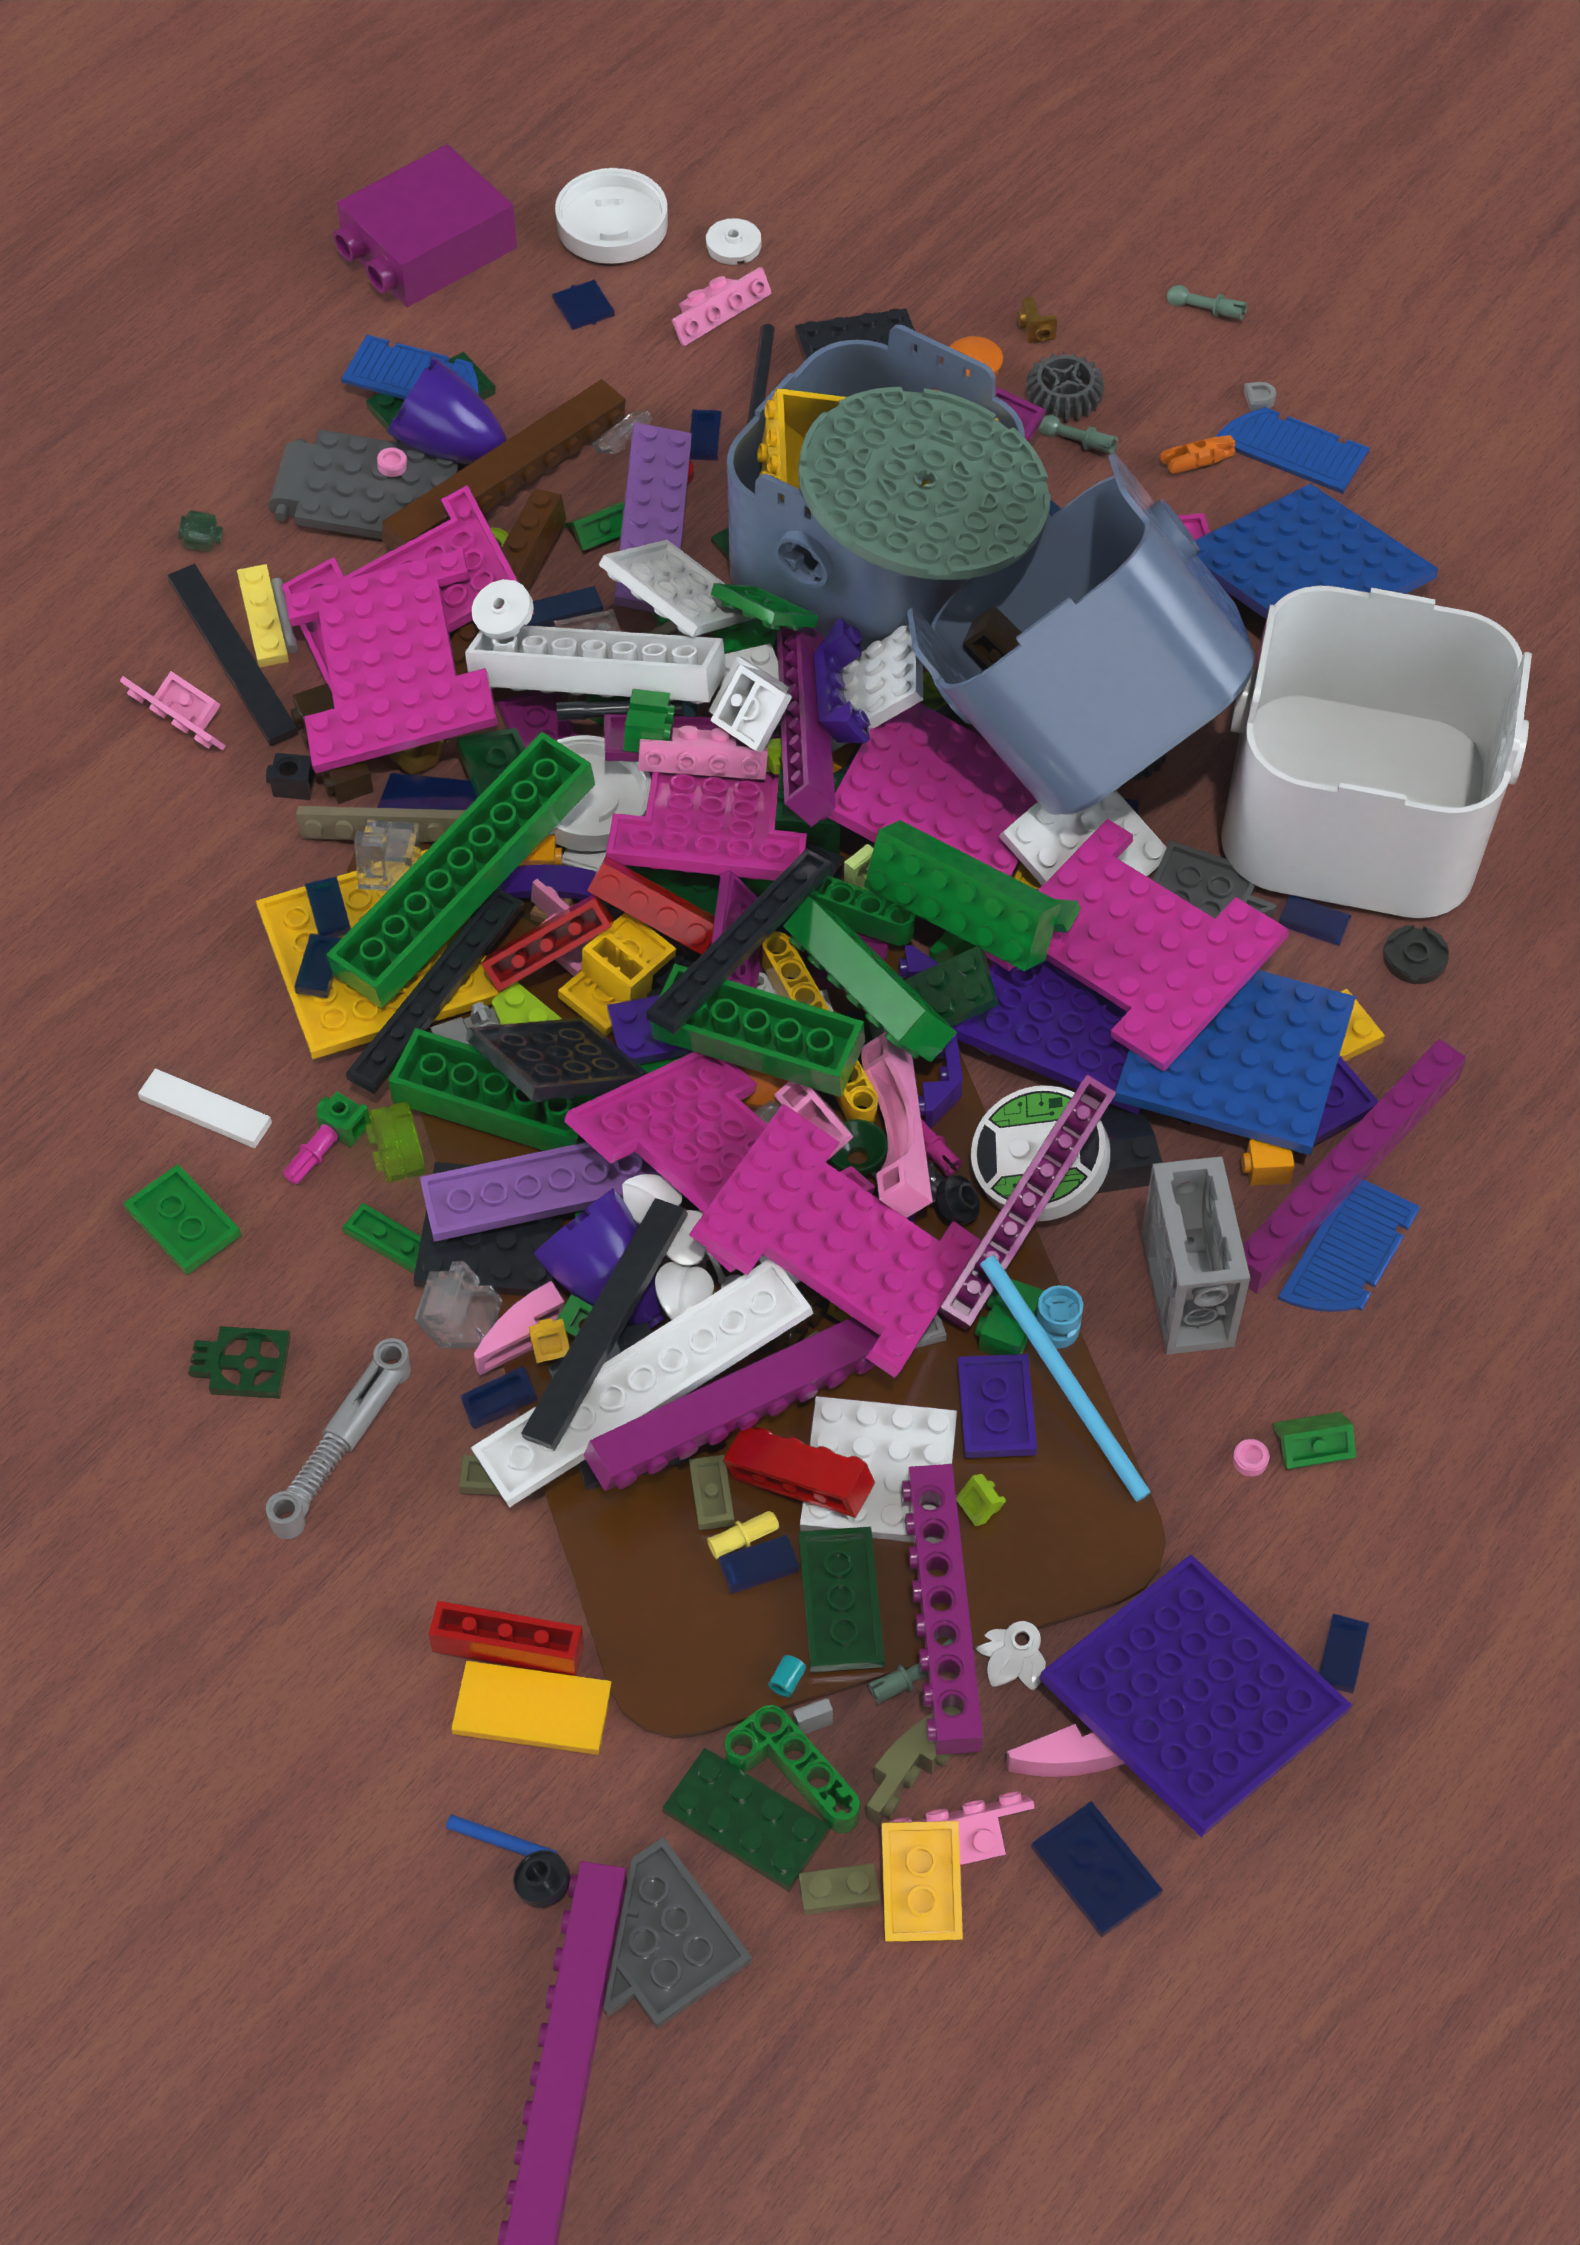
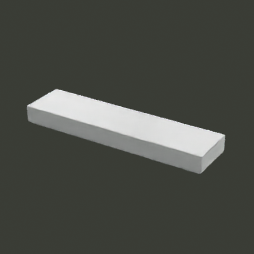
M156 1068L138 1093L141 1101L252 1148H256L272 1124L271 1117Z

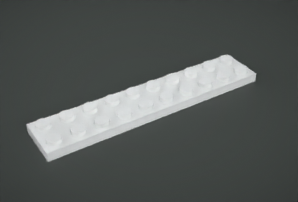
M768 1259L752 1269L748 1276L744 1274L605 1362L555 1451L528 1441L521 1435L535 1407L480 1441L471 1449L507 1505L511 1507L585 1460L583 1455L591 1439L687 1395L813 1314L812 1308L783 1268Z

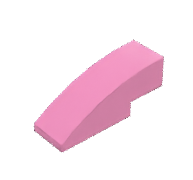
M789 1081L774 1094L781 1104L784 1103L840 1142L829 1159L853 1138L847 1127L815 1089Z
M552 1281L532 1291L513 1305L485 1335L474 1352L476 1370L479 1375L533 1350L528 1327L539 1324L538 1321L548 1318H552L553 1321L556 1320L565 1306Z
M1076 1724L1007 1751L1005 1766L1008 1772L1029 1776L1065 1777L1100 1772L1125 1763L1094 1732L1082 1737Z

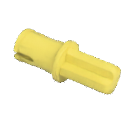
M767 1511L742 1524L740 1521L735 1522V1526L707 1538V1543L714 1558L717 1560L741 1547H751V1542L778 1530L779 1523L775 1514Z

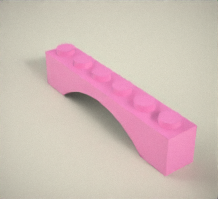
M885 1031L863 1046L861 1058L863 1070L877 1093L878 1103L887 1131L888 1151L886 1161L882 1169L876 1173L879 1200L905 1218H908L933 1201L913 1058L902 1047L899 1049L885 1037L887 1033Z

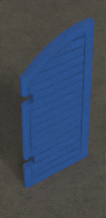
M366 335L341 378L342 383L405 400L424 369L429 367L430 361L434 357L458 374L479 395L478 381L473 369V363L456 359L454 364L449 363V356L401 343H396L394 348L389 347V340L371 335Z
M1266 407L1234 419L1216 435V437L1231 435L1235 440V452L1341 494L1345 492L1370 451V447L1349 439L1345 444L1338 442L1340 439L1339 435L1290 416L1285 421L1279 419V412Z
M1363 1179L1320 1225L1279 1294L1278 1300L1315 1311L1336 1312L1354 1309L1362 1311L1371 1296L1369 1291L1363 1289L1364 1284L1367 1283L1372 1287H1376L1404 1238V1235L1396 1232L1397 1227L1400 1226L1408 1230L1418 1214L1420 1206Z

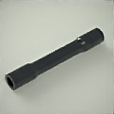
M683 700L670 701L669 706H675V716H683ZM630 701L557 702V721L604 718L606 714L627 715Z

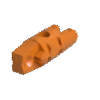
M1231 435L1212 437L1162 451L1159 457L1164 465H1168L1167 467L1171 474H1177L1212 465L1232 457L1235 454L1236 445Z

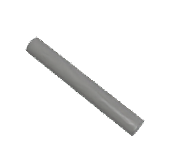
M274 578L271 580L286 650L291 654L296 653L299 647L294 627H292L288 617L286 595L281 586L283 581L280 578Z

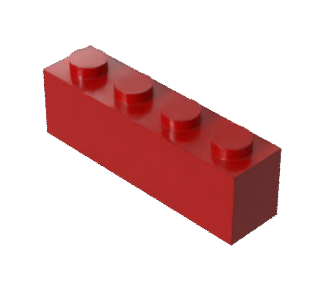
M605 856L587 891L701 955L706 951L712 941L714 915Z
M592 894L490 953L483 960L482 966L499 992L612 927L615 919L605 902Z
M750 1427L744 1431L740 1430L723 1459L734 1480L854 1518L857 1517L875 1484L868 1464L863 1459L857 1456H842L824 1446L816 1448L806 1445L794 1437L783 1438L761 1427L757 1429Z
M438 1600L429 1630L432 1652L571 1676H577L584 1647L582 1626Z

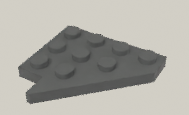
M1172 840L1169 841L1153 878V881L1213 918H1216L1235 897L1268 917L1274 915L1277 904L1252 896L1256 885L1242 877L1233 868L1229 860Z
M664 1837L632 1858L603 2007L604 2014L608 2018L635 1999L654 2027L659 2029L752 1963V1957Z

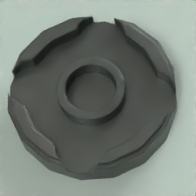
M1406 925L1396 929L1388 936L1383 950L1384 964L1390 973L1398 979L1412 984H1426L1438 979L1445 972L1449 959L1448 945L1443 937L1433 929L1424 926L1421 929L1414 928L1415 925Z

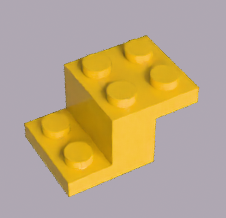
M624 912L613 922L612 927L600 933L582 948L581 971L558 990V998L607 1036L612 1032L607 1005L646 998L647 994L652 991L653 975L675 957L676 948L644 922Z

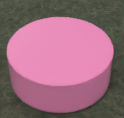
M397 448L383 449L377 456V468L385 476H400L407 469V456L402 450Z
M1255 1439L1241 1441L1234 1450V1467L1245 1476L1252 1477L1262 1474L1266 1470L1270 1458L1268 1448L1262 1442Z

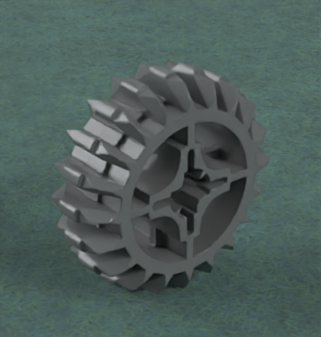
M1063 351L1061 356H1056L1052 353L1049 359L1041 357L1039 363H1034L1027 375L1026 392L1029 402L1044 408L1046 415L1064 418L1067 423L1069 418H1074L1078 421L1081 415L1089 417L1091 411H1096L1103 399L1104 378L1102 377L1101 369L1096 368L1095 362H1088L1086 356L1077 358L1076 353L1072 356H1067Z

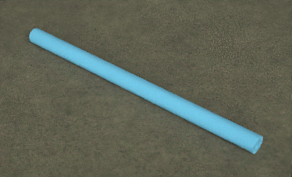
M995 1255L985 1259L980 1266L1134 1500L1138 1502L1145 1498L1151 1491Z

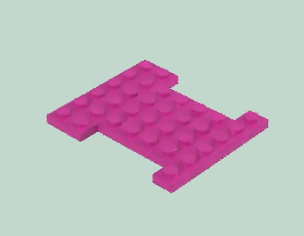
M467 485L441 499L451 518L447 522L344 576L340 565L335 557L281 586L285 595L463 548L470 579L440 587L450 633L473 621L472 606L474 599L483 588L492 582L502 579L515 580L516 582L518 580ZM320 619L301 624L300 627L326 683H328L331 689Z
M463 548L285 596L288 617L292 627L319 619L321 623L334 709L305 716L312 767L315 773L498 725L486 668L458 676L455 668L440 587L470 579Z
M772 735V736L770 737V739H776V738H782V737H781V735ZM736 738V746L749 747ZM653 772L646 816L613 813L606 856L623 866L630 865L652 869L678 870L686 873L697 872L715 874L717 876H721V873L731 870L737 877L775 881L805 850L807 833L775 830L779 774L766 772V779L761 780Z
M1106 819L1038 890L1054 899L1078 901L1081 908L1068 933L1053 932L1046 960L1127 1011V1014L1112 1028L1111 1038L1162 1071H1165L1289 937V929L1237 897L1216 918L1208 915L1117 859L1133 842V834L1111 820ZM985 951L987 958L993 962L995 961L1007 971L1014 967L1012 964Z
M692 1052L567 1111L564 1121L610 1164L636 1152L703 1213L768 1125L741 1101L754 1094L757 1083L737 1065L697 1052ZM850 1166L840 1171L850 1180L873 1194L875 1186L855 1168ZM708 1248L706 1249L729 1272L737 1269Z
M783 1103L693 1227L689 1236L747 1276L762 1254L877 1333L879 1337L865 1358L895 1378L910 1357L981 1240L952 1221L940 1241H938L897 1211L887 1206L874 1195L826 1163L840 1143L839 1141Z

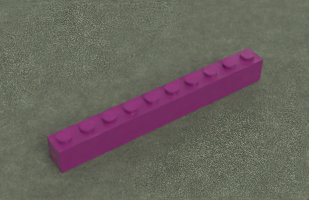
M784 627L777 633L779 681L789 687L787 693L792 696L781 717L784 803L812 827L818 821L827 819L836 808L831 735L818 721L813 655L825 637L813 627H803L802 631Z
M1438 1039L1243 1244L1250 1274L1248 1286L1250 1290L1258 1294L1318 1230L1324 1220L1363 1179L1365 1180L1449 1091L1460 1079L1466 1056L1441 1039Z
M851 1317L591 1439L583 1456L605 1492L616 1486L618 1489H623L631 1485L637 1479V1476L647 1471L649 1474L659 1472L672 1459L677 1457L680 1460L686 1459L693 1455L700 1446L708 1442L710 1445H715L724 1440L729 1435V1432L737 1428L744 1431L755 1425L762 1416L767 1414L776 1416L796 1400L805 1402L815 1396L819 1389L827 1385L829 1388H834L843 1383L847 1376L854 1372L863 1374L869 1371L875 1364L865 1357L879 1335L854 1317Z
M580 1861L578 1874H571L568 1896L573 1897L571 1911L564 1910L562 1917L561 1933L566 1934L563 1948L557 1947L555 1952L553 1971H558L556 1985H549L547 1991L546 2009H551L548 2023H542L539 2031L538 2047H543L541 2061H534L532 2066L530 2086H535L533 2101L526 2100L522 2125H527L525 2141L518 2140L514 2164L520 2166L517 2181L510 2180L506 2205H511L509 2221L502 2220L498 2245H558L626 1892V1868Z

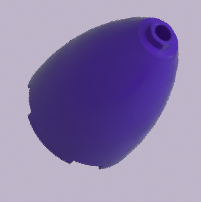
M434 357L430 361L429 367L424 369L403 402L396 419L394 418L387 430L389 435L418 451L462 465H470L507 441L500 423L483 399L458 374Z
M612 1188L540 1246L534 1255L543 1267L570 1293L594 1306L640 1224L634 1220L620 1194ZM659 1267L626 1325L633 1326L648 1321L649 1327L652 1329L665 1318L661 1312L663 1308L658 1300L655 1289V1278Z

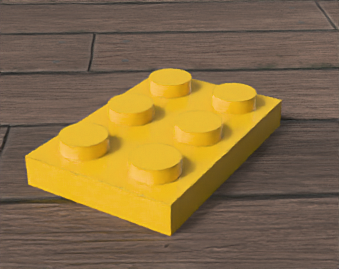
M959 1821L882 1822L885 1942L963 1940Z

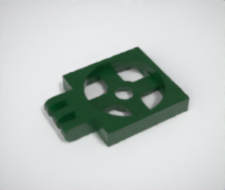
M220 1326L217 1341L197 1340L194 1342L193 1350L197 1353H193L191 1356V1363L194 1365L189 1367L188 1375L194 1378L210 1379L209 1391L211 1395L280 1399L291 1339L290 1332L287 1330ZM235 1340L247 1341L245 1352L240 1355H225L226 1347ZM262 1342H272L275 1344L280 1353L279 1358L263 1357L260 1354ZM248 1358H254L257 1360V1364L254 1368L248 1369L244 1367V1361ZM222 1369L238 1370L241 1375L239 1385L229 1382L222 1375ZM262 1372L274 1373L266 1381L254 1385L255 1378Z

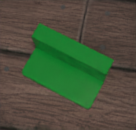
M624 501L613 503L564 523L566 529H573L580 551L621 536Z
M1342 1412L1273 1423L1274 1431L1281 1438L1283 1465L1287 1469L1356 1458L1353 1423Z

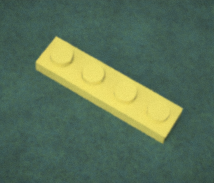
M267 564L237 570L258 666L261 668L289 662Z

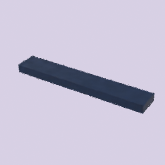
M595 586L533 601V611L535 614L532 615L527 626L551 627L603 614V604ZM456 630L449 633L450 641Z

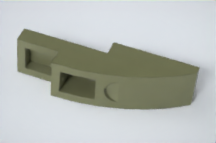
M948 1706L943 1709L946 1714L951 1716L961 1713L960 1709L954 1706ZM932 1713L905 1732L885 1752L874 1767V1782L880 1786L866 1806V1819L878 1827L885 1816L889 1819L893 1817L902 1801L899 1798L900 1794L906 1786L910 1789L914 1786L922 1769L932 1775L938 1765L944 1767L952 1754L936 1755L935 1742H928L926 1720L932 1719Z

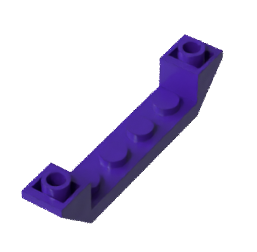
M843 618L835 623L813 654L818 721L837 743H866L870 740V720L862 709L857 710L850 701H846L844 696L845 683L842 675L846 665L862 656L861 642L863 639L858 629L853 625L849 626Z
M905 945L904 958L898 960L899 976L908 979L939 963L914 946ZM957 1034L937 1055V1058H943L944 1065L939 1066L940 1081L923 1082L922 1096H918L920 1115L924 1117V1122L930 1128H933L961 1099L963 1078Z

